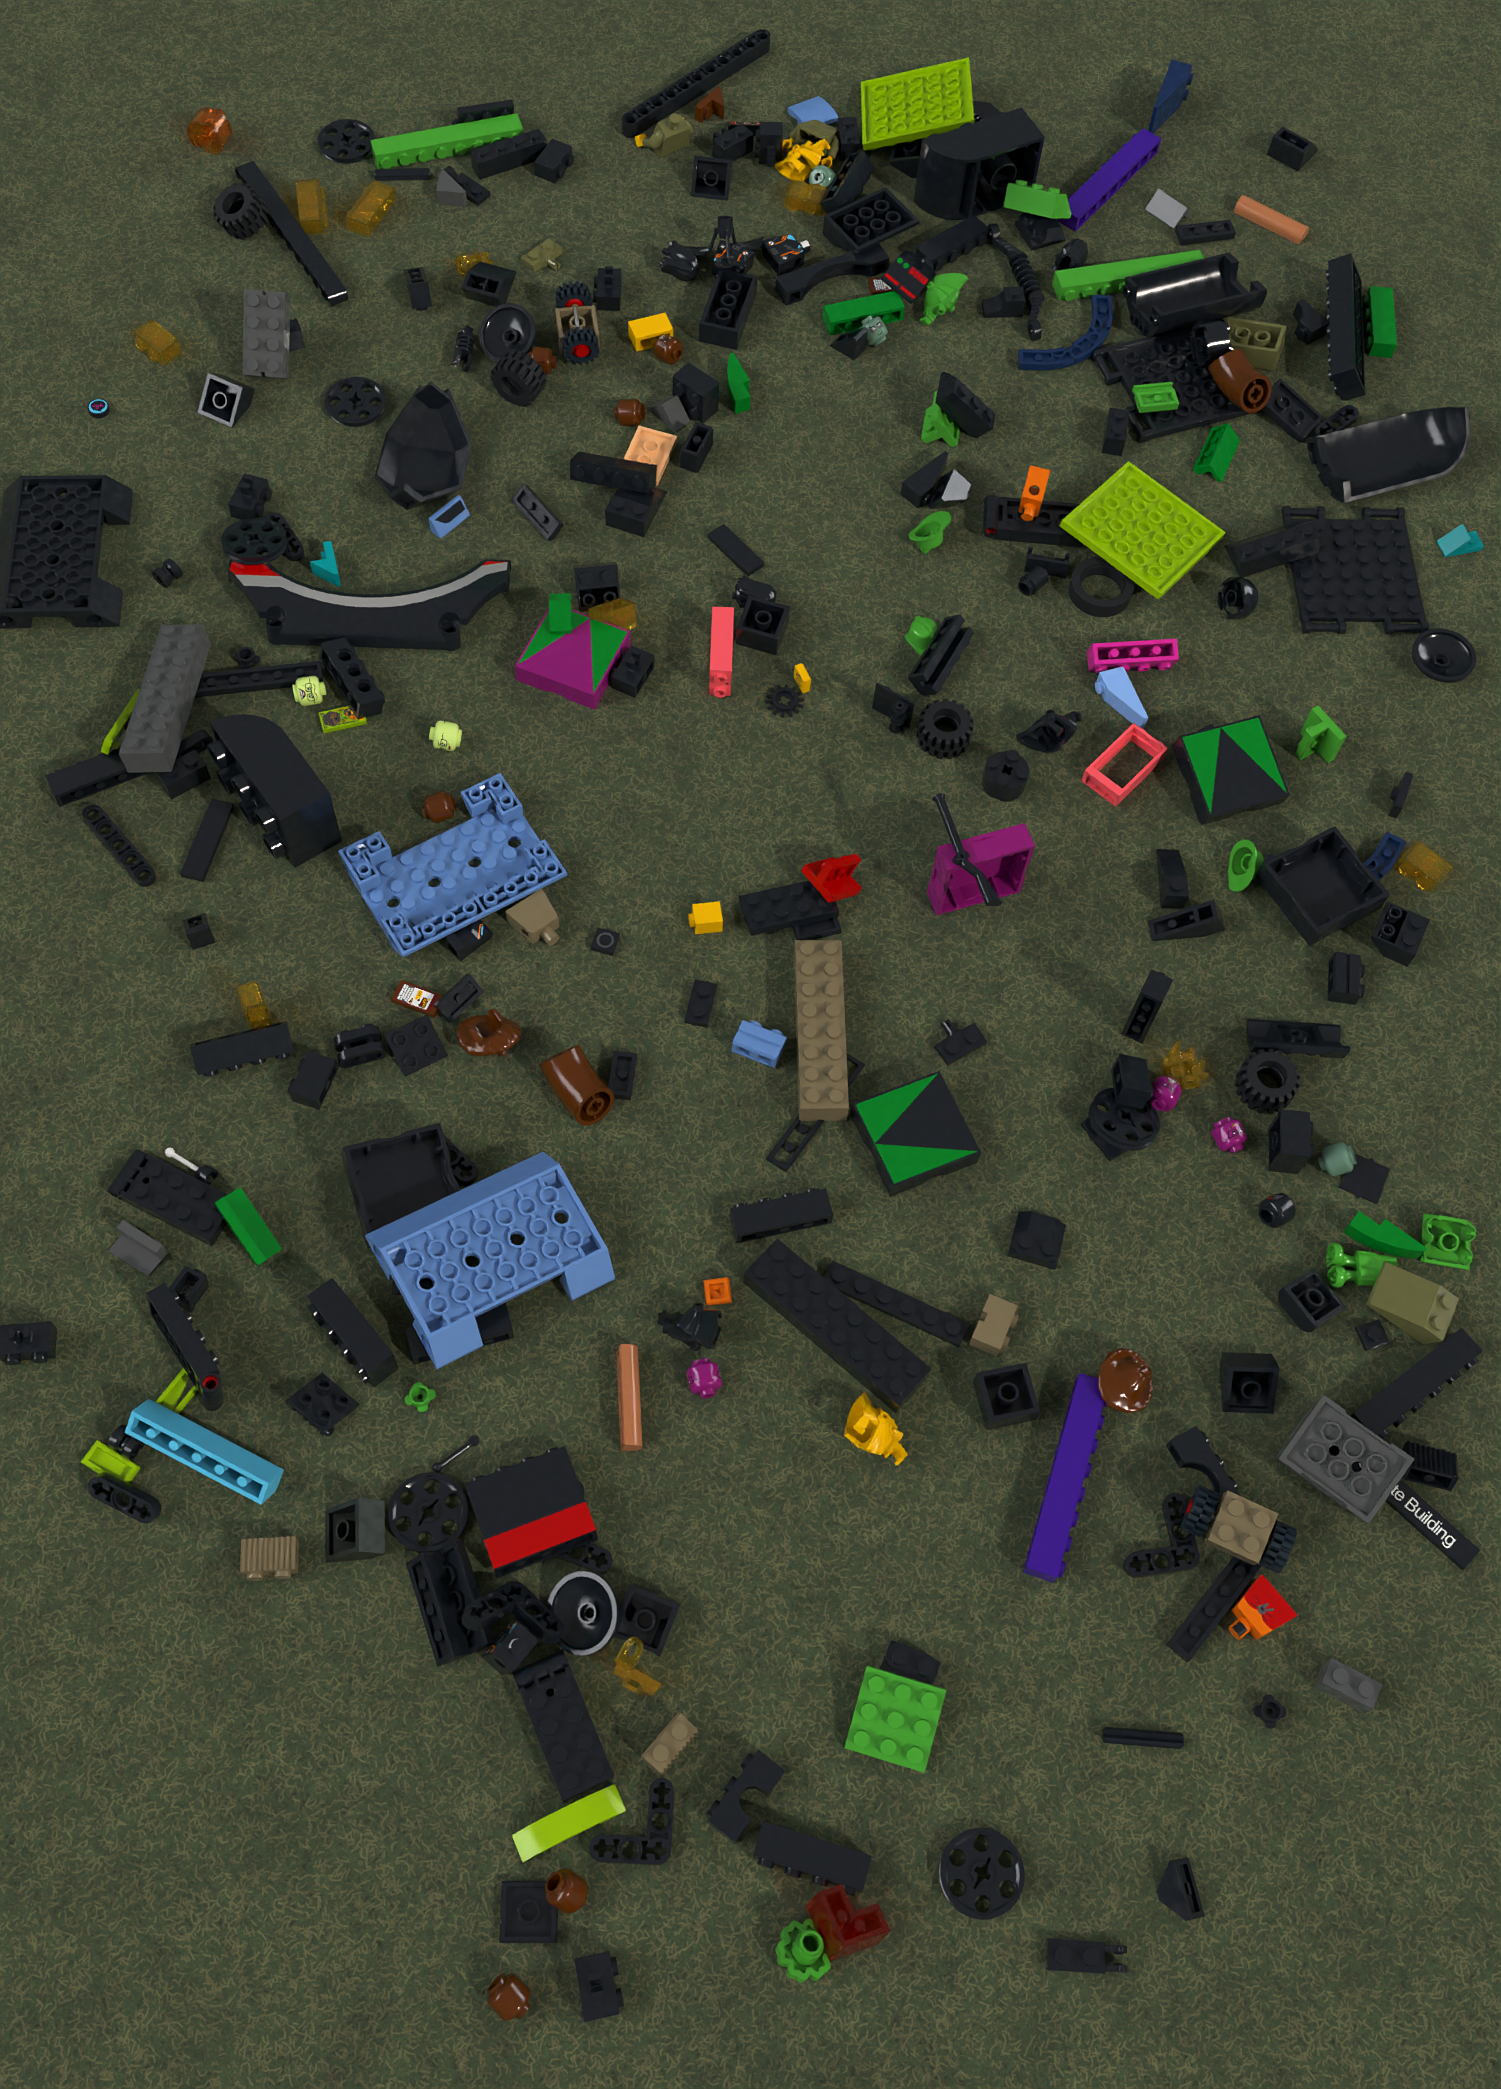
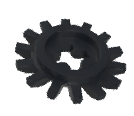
M785 684V688L777 685L778 690L770 689L773 693L772 695L766 694V697L771 698V700H765V704H772L767 709L775 708L774 715L781 711V717L784 718L785 712L792 717V710L798 714L799 710L796 707L803 708V704L798 703L804 701V698H798L802 693L800 691L795 693L796 687L794 686L792 689H789L787 684ZM782 696H785L786 699L790 698L791 701H788V705L778 702Z

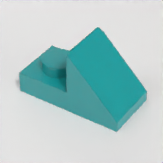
M1463 524L1437 540V544L1444 557L1481 551L1484 547L1477 532H1467Z
M323 542L325 551H321L322 559L310 562L312 574L335 586H341L332 542Z

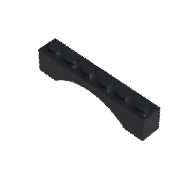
M878 243L860 253L849 252L777 276L775 291L785 306L802 301L814 286L829 278L843 275L873 277L885 273L888 270L890 258Z

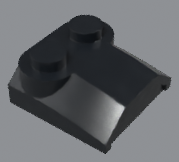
M1024 212L1021 214L1020 219L1015 221L1017 230L1031 251L1065 241L1063 228L1057 219Z
M1019 1211L1007 1256L1055 1270L1061 1254L1066 1225L1058 1219L1033 1211Z
M1315 1268L1284 1286L1278 1295V1301L1295 1324L1305 1332L1315 1331L1320 1325L1347 1307L1326 1284Z
M631 1583L620 1608L619 1623L614 1637L646 1649L660 1657L678 1615L681 1603L651 1589Z
M891 1640L880 1669L933 1685L941 1663L928 1654L906 1644Z

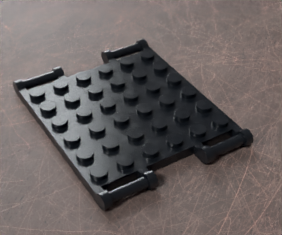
M1193 326L1097 349L1091 353L1093 362L1096 361L1105 377L1106 385H1112L1121 381L1133 402V406H1129L1124 410H1129L1128 420L1137 434L1139 443L1252 414L1238 408L1223 394L1208 369L1211 364L1202 366L1197 364L1199 360L1198 358H1193L1190 348V336H1193L1195 331H1192ZM1107 357L1115 373H1111L1103 358ZM1173 383L1172 387L1175 389L1179 401L1178 409L1138 412L1134 399L1135 395L1132 393L1134 385ZM1136 415H1140L1148 430L1144 431Z
M1317 506L1316 508L1282 507L1281 512L1284 526L1300 520H1309L1314 522L1321 535L1319 553L1290 562L1303 634H1310V632H1338V634H1345L1347 629L1346 622H1383L1385 634H1393V632H1420L1422 634L1429 630V623L1426 622L1409 541L1404 507H1397L1396 509H1371L1370 507H1363L1361 510L1363 520L1325 519L1324 506ZM1291 517H1316L1317 519H1291ZM1371 517L1396 518V520H1371ZM1311 621L1336 622V623H1311ZM1393 622H1418V624H1394Z

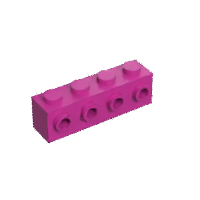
M1177 639L1094 643L1087 650L1088 671H1095L1096 674L1119 667H1124L1126 672L1129 669H1137L1139 672L1148 671L1150 668L1168 670L1179 660Z

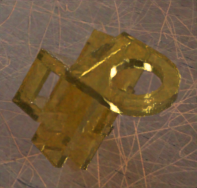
M474 250V254L468 256L464 252L454 259L460 276L466 275L467 271L480 261L492 264V260L488 259V251L478 253L477 250Z
M1178 1040L1163 1062L1165 1076L1172 1077L1179 1082L1181 1090L1199 1088L1201 1086L1200 1080H1205L1209 1076L1208 1072L1204 1073L1203 1070L1206 1062L1205 1060L1196 1061L1193 1047H1189L1187 1052H1180L1179 1047L1182 1041Z
M631 1637L624 1643L614 1661L617 1664L613 1674L624 1679L621 1685L636 1694L643 1696L644 1692H647L654 1696L662 1684L635 1669L643 1651V1642L638 1637ZM636 1643V1652L628 1658L627 1652L629 1647ZM632 1680L640 1683L638 1688L631 1685Z

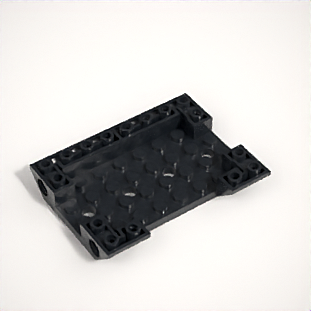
M107 475L20 476L4 491L0 520V629L31 628L33 617H71L75 627L120 626L123 591L98 578L104 514L108 525H130L133 490ZM61 493H67L63 497H58ZM57 526H63L60 530H54ZM53 560H59L56 564H49ZM49 594L55 595L51 599H45Z

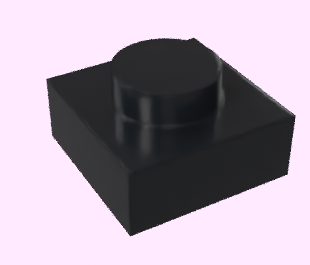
M1379 1319L1355 1328L1365 1351L1390 1343Z

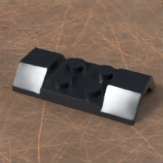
M1247 1019L1246 1036L1250 1052L1257 1053L1261 1049L1267 1052L1268 1049H1274V1053L1281 1051L1284 1054L1302 1053L1309 1056L1320 1055V1057L1342 1059L1350 1052V1047L1342 1046L1340 1042V1025Z

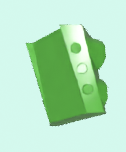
M1423 1214L1422 1245L1427 1249L1421 1255V1262L1470 1270V1263L1473 1257L1470 1250L1471 1241L1476 1236V1229L1472 1222L1441 1215Z

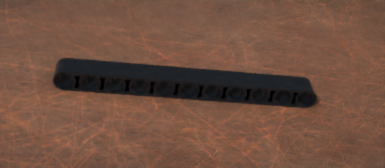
M765 29L756 30L626 112L622 116V134L627 138L638 136L768 53L770 50V32Z
M251 161L235 167L237 178L241 179L244 184H249L266 203L268 221L272 227L275 226L277 234L281 239L285 240L287 248L293 251L295 259L299 264L303 265V270L308 276H311L313 284L321 290V295L326 301H329L330 307L347 301L349 297L345 286L256 163Z

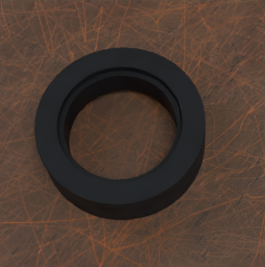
M1092 557L1080 562L1075 567L1069 584V595L1074 605L1082 612L1095 617H1111L1121 613L1128 606L1134 590V582L1101 557ZM1093 575L1106 576L1117 583L1121 594L1111 600L1096 599L1084 591L1082 581Z

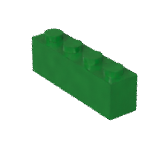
M1370 286L1367 294L1363 295V306H1365L1363 320H1366L1364 334H1367L1365 349H1368V356L1392 358L1397 347L1393 288Z
M895 291L824 305L822 319L831 336L859 329L863 325L861 321L870 315L872 318L880 317L884 324L902 321L905 306L900 295Z

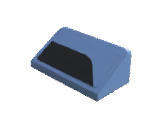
M460 495L453 498L429 517L430 531L439 538L444 537L470 516Z

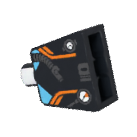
M791 234L762 241V255L778 276L792 272L804 265L805 253L810 252V245L807 240L798 243Z
M720 240L712 262V275L716 277L719 268H716L714 263L727 261L726 241ZM729 243L730 260L745 262L747 268L727 270L746 274L754 265V251Z
M514 1616L495 1639V1643L491 1644L481 1657L501 1675L513 1672L536 1645L538 1637Z

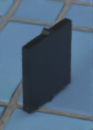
M1355 1154L1357 1164H1354L1351 1172L1344 1174L1339 1188L1356 1195L1358 1199L1361 1197L1378 1204L1390 1168L1374 1162L1372 1158L1367 1159Z

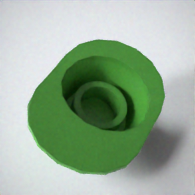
M946 511L935 512L927 516L909 533L910 540L916 542L922 553L926 554L942 543L943 530L951 521L950 513Z
M916 616L909 632L904 635L905 639L921 656L936 633L938 626L930 618Z
M1243 839L1238 841L1230 853L1228 869L1229 889L1234 892L1244 890L1251 880L1256 877L1264 862L1261 852L1256 849L1254 843L1250 840Z

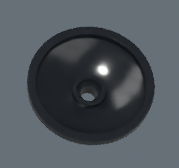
M514 303L499 305L486 315L481 324L479 332L481 348L495 362H498L509 350H520L527 354L535 341L536 325L532 315L521 305Z
M1442 628L1427 630L1417 637L1412 646V658L1417 668L1427 677L1439 682L1453 683L1461 681L1471 674L1476 665V653L1471 643L1464 636L1452 630Z
M578 1571L568 1574L553 1588L547 1603V1608L564 1625L561 1638L556 1644L570 1654L584 1656L597 1653L605 1648L615 1635L620 1617L618 1598L611 1584L597 1573ZM591 1609L594 1610L593 1617H591L589 1614Z

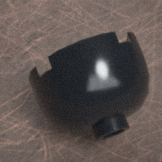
M1229 577L1223 581L1221 586L1224 587L1222 592H1218L1217 604L1220 610L1225 609L1228 615L1226 619H1242L1252 614L1258 603V591L1254 583L1243 577ZM1226 604L1229 607H1238V612L1231 614L1226 610Z

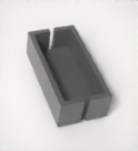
M244 289L243 375L288 379L290 294L277 291L265 292L263 290Z

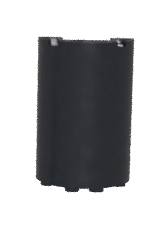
M1229 252L1125 277L1123 295L1127 301L1131 324L1137 326L1141 335L1150 337L1255 311L1256 308L1262 306L1266 298L1267 289L1257 280L1251 282L1250 291L1248 292L1236 280L1239 261Z

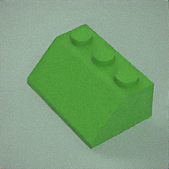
M1024 180L1008 183L1003 207L1052 219L1071 218L1067 194L1059 193L1060 189L1049 187L1046 190L1043 189L1044 185L1032 183V186H1029L1027 181Z

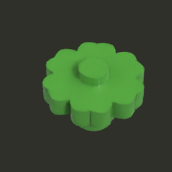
M806 1919L803 1924L794 1920L780 1933L782 1941L778 1943L775 1949L778 1964L782 1967H787V1976L799 1983H804L808 1978L818 1981L831 1968L829 1960L835 1955L833 1938L830 1935L824 1934L823 1925L814 1922L812 1919Z

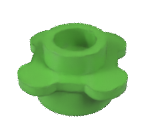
M417 1382L413 1384L409 1395L405 1397V1403L408 1406H415L419 1412H425L428 1410L429 1402L436 1397V1393L433 1389H428L422 1383ZM419 1395H422L423 1398H422V1399H418V1396H419Z

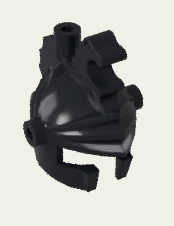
M1048 710L1045 712L1046 715L1038 719L1029 729L1017 734L1016 739L1023 745L1045 753L1059 751L1061 746L1070 740L1077 729L1076 722L1082 721L1080 712L1072 711L1062 716L1055 714L1054 710Z
M697 1302L685 1314L676 1312L674 1315H669L667 1310H663L658 1313V1324L663 1326V1334H668L671 1338L682 1341L690 1346V1349L693 1351H699L701 1346L714 1350L721 1332V1327L718 1326V1318H722V1313L719 1310L704 1309V1305Z

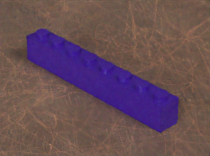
M1144 128L1137 134H1134L1131 140L1121 147L1119 152L1114 153L1107 163H1103L1099 171L1093 173L1086 183H1082L1079 190L1070 195L1068 203L1071 218L1057 219L1058 222L1073 231L1079 229L1158 152L1161 138Z
M1079 1373L1075 1379L1023 1573L1054 1583L1057 1577L1061 1578L1065 1570L1066 1562L1062 1561L1064 1551L1069 1552L1073 1537L1069 1536L1071 1527L1075 1528L1079 1517V1512L1075 1511L1077 1502L1081 1503L1086 1488L1082 1487L1084 1478L1089 1477L1092 1463L1088 1461L1090 1453L1095 1454L1098 1445V1439H1095L1097 1430H1101L1105 1416L1101 1415L1103 1406L1107 1407L1098 1390L1097 1378Z

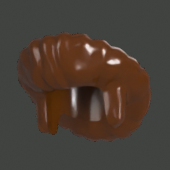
M494 1008L488 1011L489 1015H475L462 1021L457 1027V1038L462 1049L471 1056L498 1054L501 1057L519 1041L521 1036L519 1026L514 1021L502 1017L498 1010Z
M1121 1348L1110 1352L1100 1366L1097 1379V1387L1101 1398L1108 1407L1116 1411L1134 1413L1144 1410L1152 1398V1371L1145 1363V1360L1131 1349Z

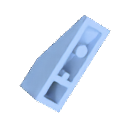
M1124 667L1099 672L1097 682H1095L1097 694H1101L1107 704L1132 724L1134 723L1144 729L1148 716Z

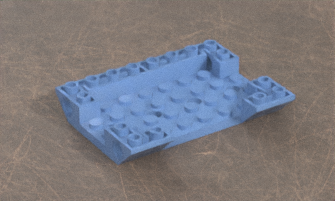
M501 773L461 791V796L471 816L470 820L392 857L389 845L380 831L338 851L357 890L394 950L402 957L567 876L566 870L546 840H539L523 816L522 804ZM511 840H519L521 842L520 846L516 848L510 847L508 844ZM473 859L481 861L478 867H471L468 863ZM432 879L441 881L437 887H430L428 882ZM391 899L400 901L397 907H389L387 903Z
M544 1152L365 1235L388 1280H394L415 1319L413 1327L436 1369L483 1347L475 1317L561 1274L562 1276L559 1281L571 1301L615 1279L608 1248L560 1164ZM556 1213L565 1214L567 1222L564 1224L556 1222L554 1215ZM519 1234L522 1236L524 1243L514 1245L510 1240V1236ZM475 1256L479 1260V1265L470 1267L466 1264L465 1258ZM422 1278H429L434 1286L429 1290L421 1288L419 1281Z

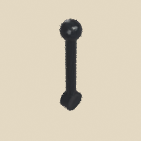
M471 1436L469 1442L440 1463H434L432 1466L433 1471L436 1473L441 1472L443 1466L471 1446H477L479 1438Z

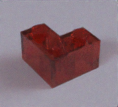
M842 1884L818 1892L806 1905L814 1927L823 1939L824 1950L830 1962L878 1945L890 1932L879 1904L877 1903L854 1911Z

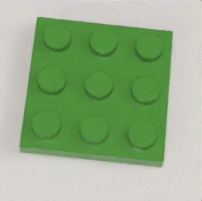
M866 1665L844 1748L925 1773L946 1689Z

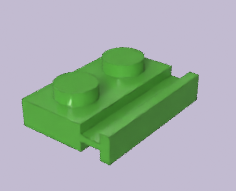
M1173 383L1134 385L1132 393L1135 395L1134 399L1138 412L1178 409L1179 401L1175 389L1172 387Z

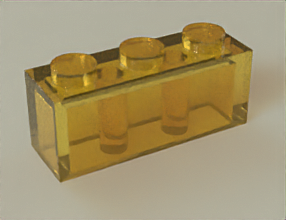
M319 179L296 180L301 227L307 235L325 234V227L329 225L327 214H323L327 213L326 201L322 200L326 199L324 187H320Z
M373 180L366 187L362 196L356 200L352 209L347 212L345 220L348 230L369 238L396 202L394 187Z

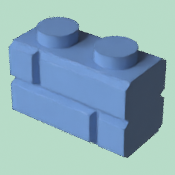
M742 1020L732 1042V1052L776 1068L786 1046L787 1037L779 1030L771 1029L770 1031L763 1028L756 1021L751 1020L748 1022Z

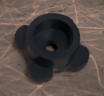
M250 647L239 649L234 656L235 661L241 664L242 669H249L251 665L260 662V657L255 655L253 648Z
M1265 1695L1263 1702L1253 1708V1713L1265 1722L1267 1728L1273 1729L1276 1727V1722L1280 1718L1285 1717L1286 1710L1277 1700H1274L1272 1695ZM1271 1709L1272 1714H1268L1267 1710Z

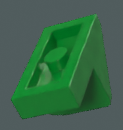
M571 593L549 594L550 634H572Z

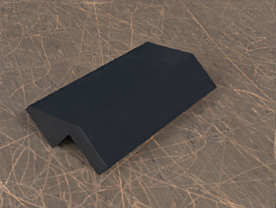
M463 1539L454 1540L439 1551L421 1553L406 1563L437 1667L479 1652L495 1643L490 1625L481 1630L472 1631L462 1624L461 1619L465 1607L481 1597Z

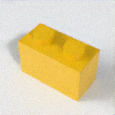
M666 313L629 321L628 335L637 352L653 348L655 341L662 335L673 337V327Z

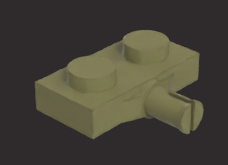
M547 239L523 255L521 262L533 272L548 265L557 271V269H560L561 264L555 261V258L563 254L562 247L551 239Z

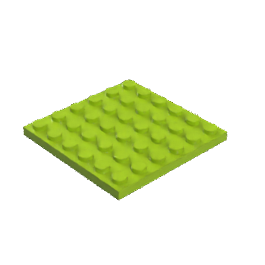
M969 57L862 81V144L864 151L876 150L884 146H894L903 142H913L916 139L927 138L932 134H942L957 129L965 123H975Z
M1129 461L1068 514L1059 525L1158 600L1205 556L1226 533Z

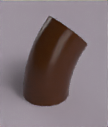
M1242 349L1233 350L1222 355L1209 366L1208 369L1220 390L1238 408L1248 413H1256L1267 404L1272 391L1271 382L1268 377L1254 368Z
M580 1044L561 1051L538 1064L558 1099L581 1125L589 1126L597 1123L610 1111L614 1101L613 1092L596 1073Z

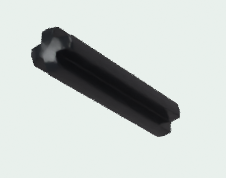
M430 168L375 169L374 178L375 181L429 180L431 173Z
M1105 1727L1102 1730V1740L1104 1743L1181 1749L1184 1746V1736L1178 1732Z

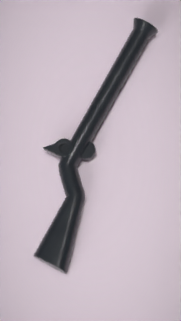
M939 793L935 795L932 800L937 804L956 853L953 863L960 865L965 871L975 877L986 906L1001 905V899L983 872L969 862L970 854L963 848L947 807L945 794Z

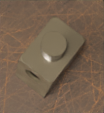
M542 888L506 911L507 922L532 944L542 938L549 946L558 942L560 937L554 930L559 928V918Z

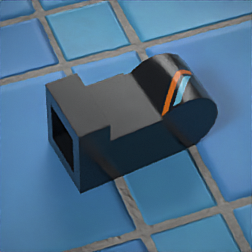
M479 919L458 933H452L447 936V947L459 961H462L490 940L493 933Z

